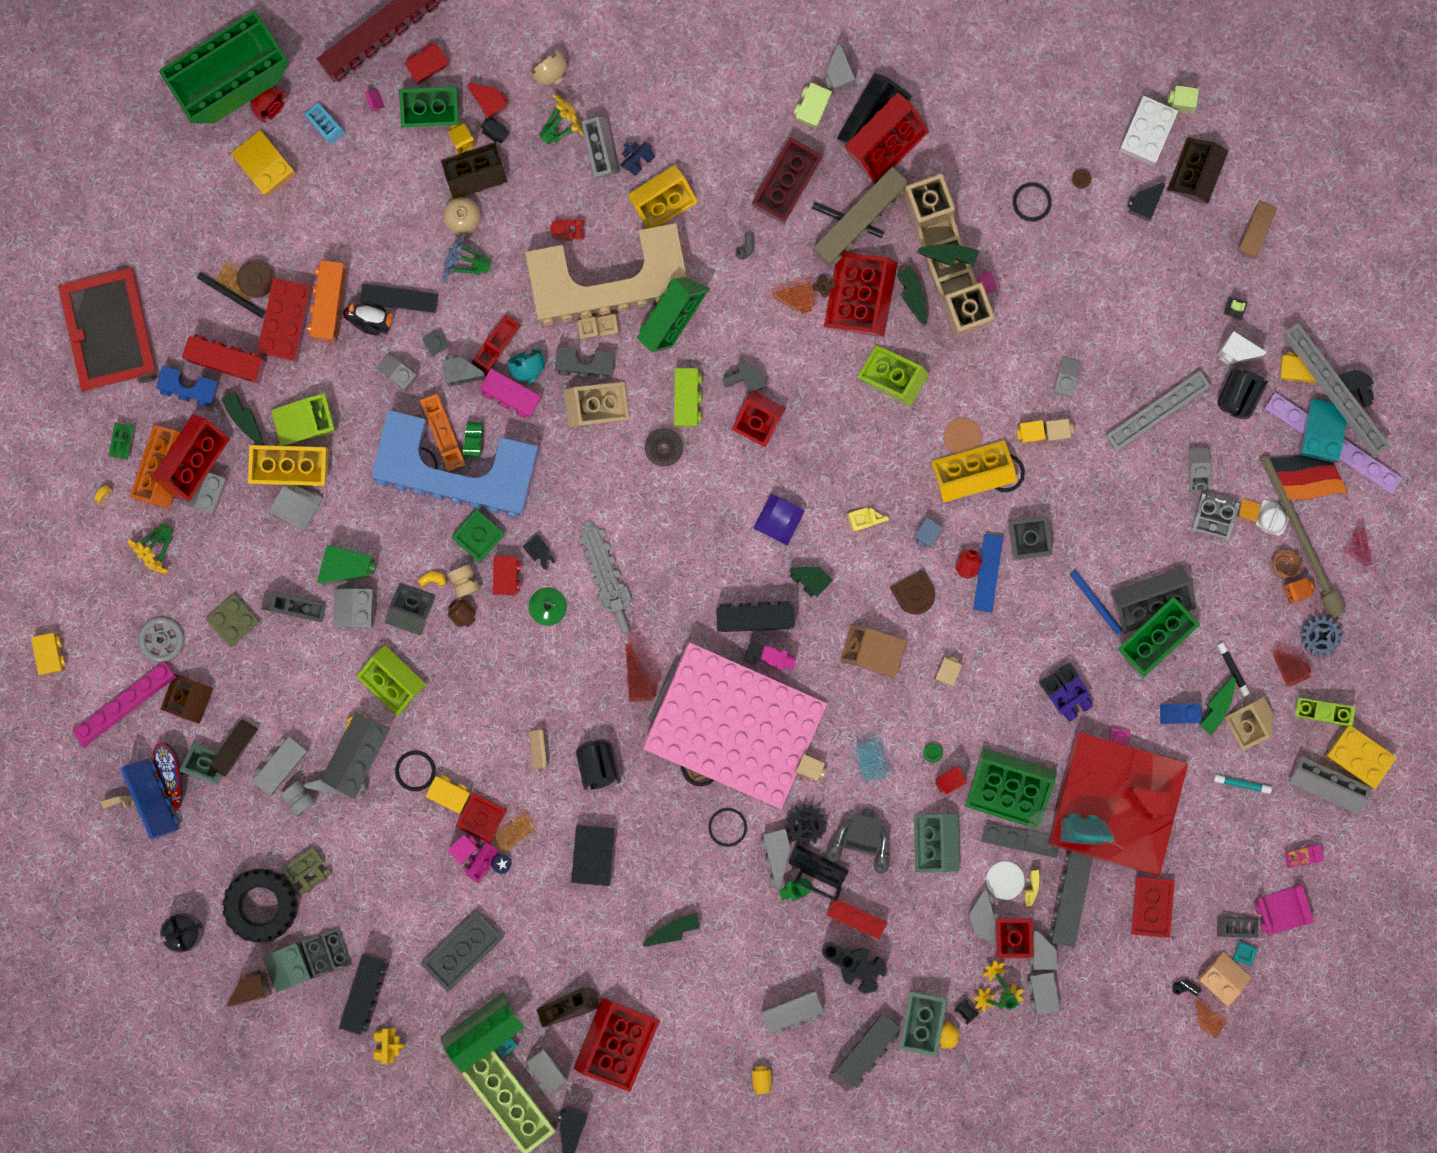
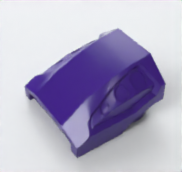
M770 494L753 529L788 546L805 511L778 496Z

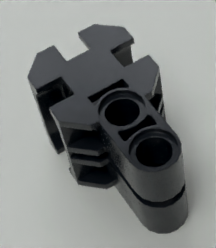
M827 942L822 946L821 950L824 958L842 968L841 973L845 983L851 986L855 978L862 981L858 988L860 992L864 994L876 992L879 985L871 980L875 972L883 977L887 973L886 964L882 958L877 956L873 964L866 961L870 952L865 948L849 952L833 942ZM827 947H835L836 952L833 956L825 954ZM845 956L852 957L851 965L844 966L842 964Z

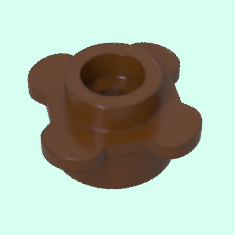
M820 275L812 288L814 291L821 293L822 297L826 298L829 296L830 290L835 288L834 281H829L825 275Z

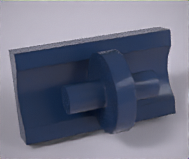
M636 141L632 145L626 142L624 144L626 150L622 153L626 159L619 165L633 175H637L642 170L641 166L637 163L641 157L646 163L651 162L655 158L651 150L652 146L645 141L640 146Z

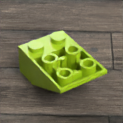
M325 393L271 410L280 446H287L336 433L328 398Z

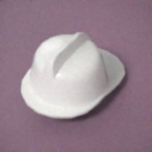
M1264 500L1259 510L1256 525L1266 533L1279 536L1284 532L1289 519L1282 504Z

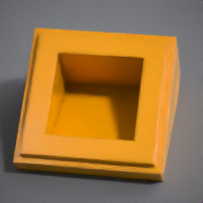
M1242 498L1237 517L1257 522L1261 504Z

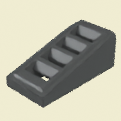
M1218 917L1217 937L1258 938V918ZM1232 922H1235V933H1232ZM1240 922H1243V933H1240ZM1248 922H1251V934H1248Z

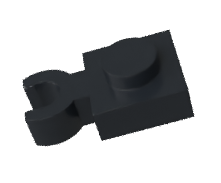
M538 535L523 546L534 562L538 559L541 560L543 569H548L544 564L546 560H551L553 564L555 563L552 556L546 555L549 548Z

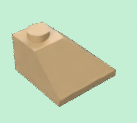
M1264 696L1224 717L1242 751L1272 737L1273 712Z

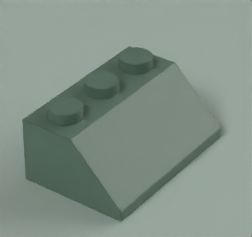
M958 814L914 815L915 872H960Z
M919 992L909 993L899 1049L938 1057L948 999Z

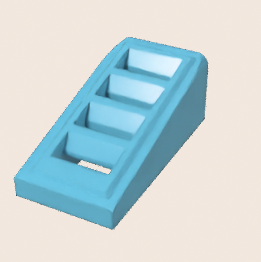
M319 102L304 114L329 144L334 143L345 133ZM321 110L322 112L313 119L312 117ZM326 116L327 118L318 125L317 123ZM331 122L332 124L323 131L322 129Z

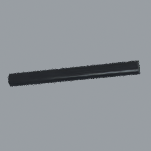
M814 202L811 208L839 221L845 216V214L817 202ZM873 226L867 227L869 229L867 233L882 239L884 231Z
M202 272L197 276V279L260 318H263L266 313Z

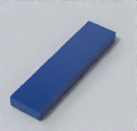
M984 534L981 551L983 562L978 573L973 610L993 611L1003 536Z

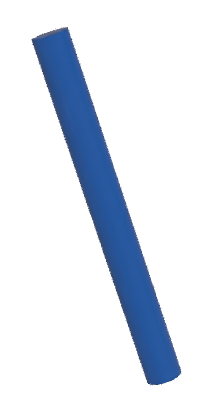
M1075 570L1071 573L1072 579L1116 635L1121 633L1123 630L1078 572Z

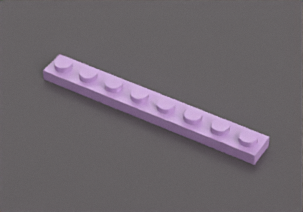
M1274 393L1264 409L1303 435L1307 413L1277 393ZM1344 439L1340 460L1392 494L1402 480V477Z

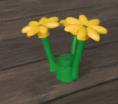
M552 95L558 103L550 119L542 127L543 130L539 133L540 138L545 143L551 144L553 141L557 143L564 136L577 130L583 136L582 125L579 124V119L574 115L576 111L572 105L560 96ZM559 113L560 116L558 117V119L553 124H551L557 116V114ZM563 118H567L568 121L572 120L574 124L571 125V128L558 135L559 130L556 126Z
M160 524L158 528H154L141 542L135 543L128 538V545L137 553L138 559L143 558L148 569L155 570L156 573L167 574L168 570L162 568V560L168 545L172 541L171 535L173 531L170 527ZM153 537L152 543L148 547L143 548V545ZM157 542L160 544L165 543L158 560L155 561L153 557L156 555L151 553V549Z
M994 960L992 966H985L988 971L983 973L984 977L988 976L989 982L995 977L1002 986L1004 992L999 995L1000 1002L992 1000L995 995H989L990 988H986L985 991L979 989V996L973 997L975 1001H978L975 1009L981 1007L982 1011L985 1012L987 1006L993 1007L994 1005L999 1009L1012 1010L1019 1006L1018 1001H1024L1019 996L1023 993V989L1016 990V984L1014 983L1010 990L1002 980L1000 973L1006 972V969L1002 968L1005 965L1004 962L998 964Z

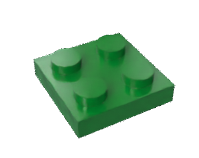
M476 509L451 538L481 563L504 537L505 533Z

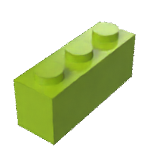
M675 368L674 427H697V423H701V411H697L698 404H701V392H698V385H702V373H698V368Z

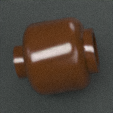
M456 599L448 606V618L457 627H469L475 621L476 610L467 600Z

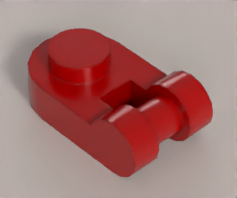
M555 220L550 226V232L556 239L584 240L582 228L585 225V220ZM569 226L575 227V233H569Z

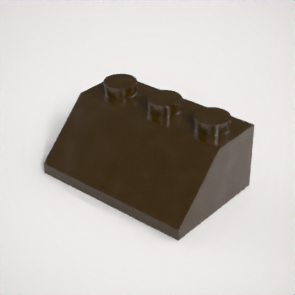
M1187 137L1167 190L1196 202L1209 204L1228 150L1216 142Z
M495 143L441 160L453 199L465 197L466 195L481 192L484 189L508 182Z

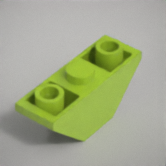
M1298 698L1295 717L1336 725L1353 726L1356 707Z

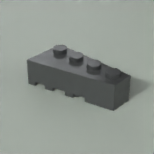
M881 1014L863 1035L862 1040L860 1039L852 1048L851 1053L841 1061L838 1070L832 1072L829 1077L846 1092L854 1086L858 1088L864 1081L862 1076L865 1072L870 1073L876 1066L874 1061L878 1057L882 1058L888 1051L886 1046L890 1042L893 1044L900 1036L898 1031L901 1028L885 1014Z

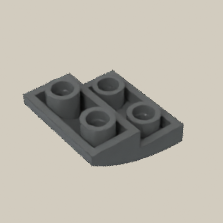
M339 928L300 942L312 978L351 965Z

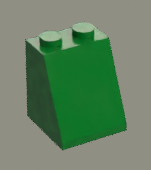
M327 545L317 583L328 585L369 578L371 573H375L377 563L374 562L375 559L372 556Z

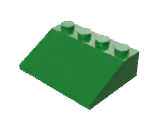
M983 748L965 807L1039 829L1055 784L1057 770Z
M502 992L442 1036L441 1042L450 1061L463 1074L525 1027Z

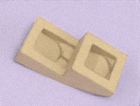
M618 314L577 320L580 339L621 333Z

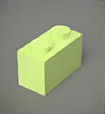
M810 83L809 87L805 86L801 95L804 100L802 104H797L794 114L797 115L796 121L817 129L832 91L814 83Z
M1175 86L1173 91L1171 90L1170 94H1168L1167 105L1178 110V112L1192 114L1197 106L1199 89Z

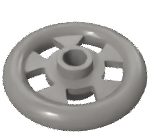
M153 618L146 622L139 632V648L142 654L153 662H169L176 658L183 648V631L170 618ZM163 625V630L155 632L154 626ZM171 629L176 634V637L172 639L170 635L167 633ZM147 634H152L151 643L146 642ZM163 636L164 642L158 643V637ZM171 643L174 649L168 653L165 648ZM153 647L161 650L159 655L151 652Z

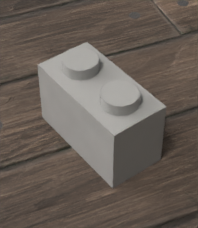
M1047 972L1029 975L1030 980H1027L1028 991H1032L1033 999H1030L1031 1010H1035L1037 1015L1060 1011L1054 973Z

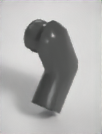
M745 234V244L741 248L736 249L735 256L740 260L746 259L754 252V234Z

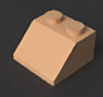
M1223 951L1197 980L1225 1006H1229L1243 991L1252 977Z

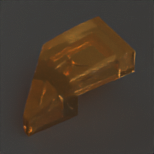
M1196 1001L1195 1006L1200 1028L1214 1038H1217L1227 1022Z

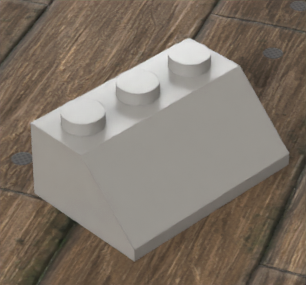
M812 990L764 1009L761 1013L769 1033L773 1032L774 1035L784 1032V1028L791 1025L794 1028L802 1025V1020L807 1018L810 1021L820 1018V1013H823V1009L816 991Z

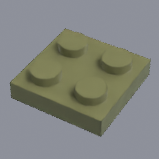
M235 594L230 596L206 618V621L230 648L260 623Z

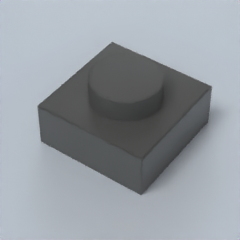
M439 330L423 339L432 357L449 348Z

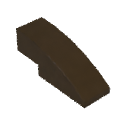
M241 719L213 759L209 768L226 777L255 737L258 728Z

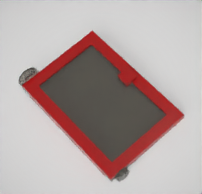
M123 265L117 267L116 272L58 286L82 392L138 378V383L140 384L157 380L155 362L133 268Z

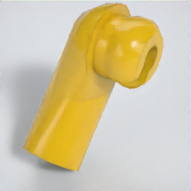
M429 571L417 579L422 587L430 582L437 583L438 586H444L447 582L445 575L437 571Z

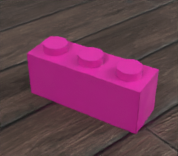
M493 369L489 370L480 386V390L483 391L481 395L490 400L492 398L499 400V405L506 409H509V407L515 409V414L524 419L526 416L531 418L542 399L538 394Z

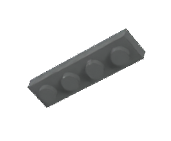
M985 823L981 842L1057 858L1059 851L1058 847L1048 845L1049 836Z

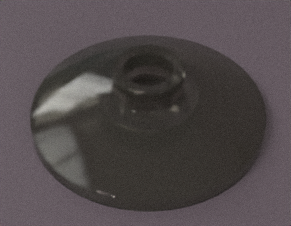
M667 428L653 431L645 442L646 456L657 466L666 467L673 465L679 460L683 452V443L680 436ZM663 444L667 445L668 447L667 451L665 452L660 450V447Z

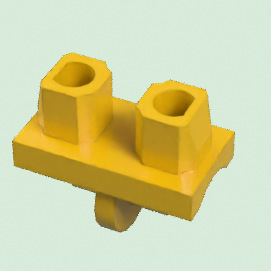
M384 1028L374 1032L375 1042H382V1049H375L374 1060L382 1061V1064L395 1063V1056H399L400 1048H405V1044H400V1036H396V1028Z

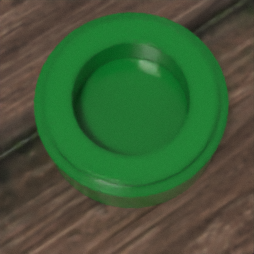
M932 743L925 747L923 755L928 762L935 763L942 758L943 751L938 744Z

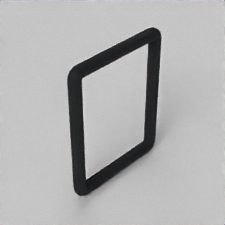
M801 869L796 878L797 884L833 901H837L839 898L841 887L838 888ZM802 873L836 888L835 897L800 881Z

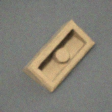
M542 729L530 731L533 769L547 768L544 731Z

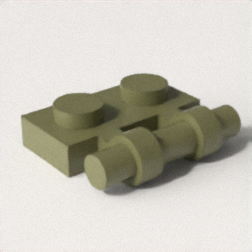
M314 847L281 869L292 885L298 881L302 884L297 889L300 896L312 891L315 885L319 882L323 883L327 880L326 877L332 874L328 867L323 871L320 870L319 866L324 861ZM314 871L316 876L307 881L305 876Z

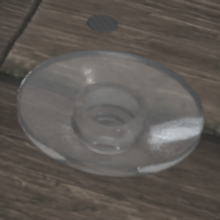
M1041 810L1030 818L1027 825V833L1034 845L1044 849L1054 847L1048 845V840L1056 812ZM1043 826H1046L1048 829L1046 833H1043L1041 830Z

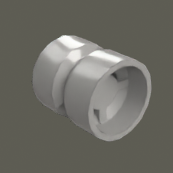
M299 780L279 796L284 803L291 804L290 810L296 817L316 802L310 793H304L305 788Z

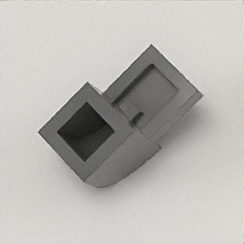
M747 363L737 365L739 373L732 371L725 374V378L722 379L725 388L743 381L748 394L752 390L757 392L767 387L759 369Z

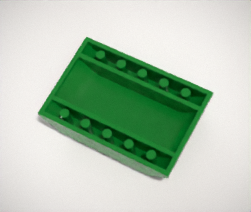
M256 10L161 68L158 72L191 123L214 124L278 84L289 61Z

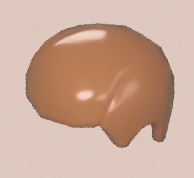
M1281 550L1274 555L1272 568L1274 573L1280 578L1291 579L1300 574L1303 564L1299 561V555L1290 550Z

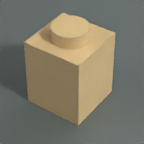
M1069 419L1045 422L1047 442L1071 439V434H1074L1073 423H1069Z
M951 656L948 659L943 658L935 680L953 687L962 667L959 664V660Z
M804 754L796 772L818 781L819 778L823 779L827 768H824L825 763Z

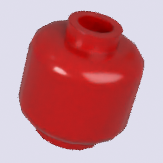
M973 549L960 552L955 565L956 571L961 577L966 579L977 576L983 562L982 557Z

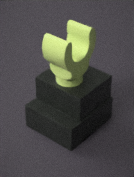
M1228 297L1223 314L1242 320L1248 302Z

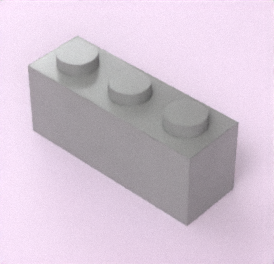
M595 117L581 121L594 177L603 178L620 173L607 117Z
M290 736L287 739L284 737L277 745L279 749L276 753L271 752L265 760L267 764L263 768L259 767L253 774L255 778L252 782L269 796L274 794L308 753V750Z

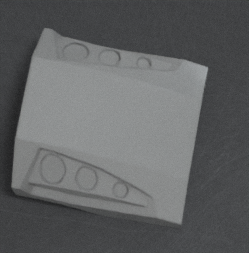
M283 485L271 507L270 513L305 531L323 498L301 485Z
M1202 491L1192 531L1219 536L1229 541L1240 504L1239 501L1231 496L1220 493Z

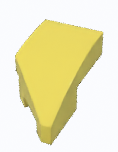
M863 508L847 514L853 532L889 520L887 516L877 513L872 508Z
M1030 870L1032 890H1024L1026 907L1032 906L1038 893L1039 870Z

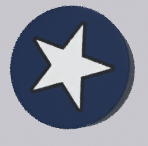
M497 854L491 860V867L495 872L504 874L511 868V860L504 854Z

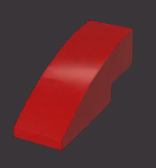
M505 315L484 342V345L473 358L471 364L482 370L487 376L489 370L493 368L520 329L521 324Z

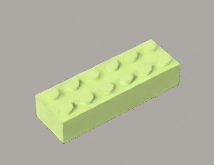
M496 1050L463 1073V1076L522 1153H529L556 1132V1128Z

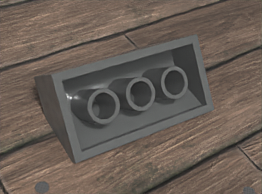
M1183 567L1111 592L1123 633L1141 628L1173 597L1187 611L1196 609L1191 582Z
M355 712L321 781L355 799L390 728Z

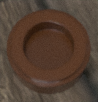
M1077 170L1072 176V183L1078 189H1085L1091 183V175L1086 170Z

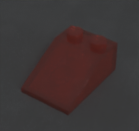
M625 644L629 702L653 701V697H656V685H652L649 676L630 644Z

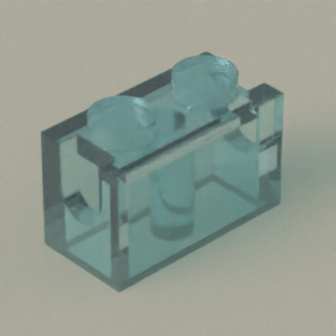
M875 739L854 745L864 783L887 776L886 772H889L887 762L882 761L881 754L884 751L881 742L877 743Z

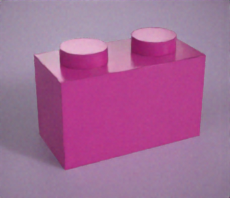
M464 834L447 851L461 865L479 849L477 846L479 842L474 836Z

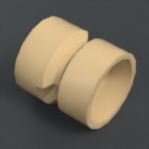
M470 564L448 573L451 583L456 585L454 590L458 599L481 589L477 579H473L474 572Z

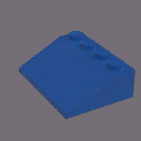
M145 759L120 767L149 839H159L179 830L178 825H180L178 817L176 814L172 815L170 810L173 807L169 797L164 796L162 791L165 790L164 784L155 775L158 772L155 763Z

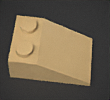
M625 382L573 387L564 390L569 428L630 420Z

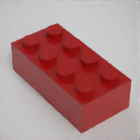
M273 278L257 349L258 354L297 362L313 293L311 285Z
M195 334L194 337L188 336L182 358L187 362L256 384L260 383L266 362L262 359L263 357L258 353L250 351L249 354L244 353L245 351L236 346L227 348L224 343L213 340L211 343L208 342L206 337Z
M192 414L151 478L176 499L190 502L230 439L207 418Z

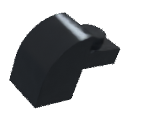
M1354 370L1338 375L1350 392L1357 390L1363 408L1373 404L1374 396L1371 389L1368 390L1367 386L1374 384L1368 374Z

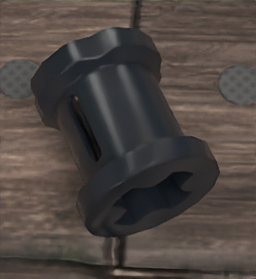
M967 999L954 1009L955 1012H958L966 1020V1024H969L979 1015V1012H975L968 1004Z

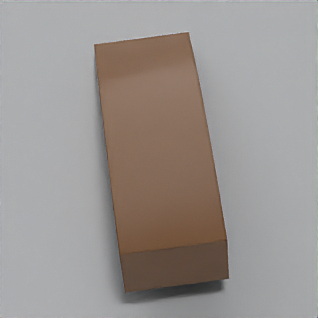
M1259 200L1237 252L1253 259L1257 258L1277 210L1276 207Z

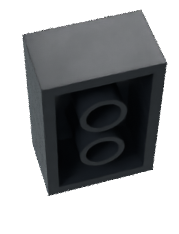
M576 825L571 883L610 886L615 828Z

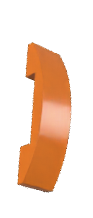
M438 393L420 400L447 472L464 466V459Z

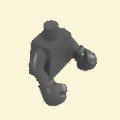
M865 808L862 815L855 814L853 819L846 820L838 828L835 839L832 840V843L826 850V857L829 861L837 862L842 855L841 848H846L877 856L873 864L875 871L879 874L888 871L890 866L888 853L889 837L885 828L881 826V820L873 818L874 810Z

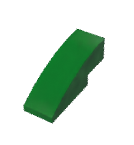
M1230 677L1206 704L1211 711L1201 721L1199 726L1209 735L1216 731L1229 709L1235 690L1236 679L1234 677Z

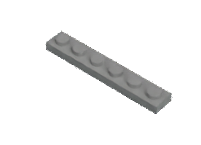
M1201 371L1197 372L1107 434L1106 438L1117 452L1211 387Z

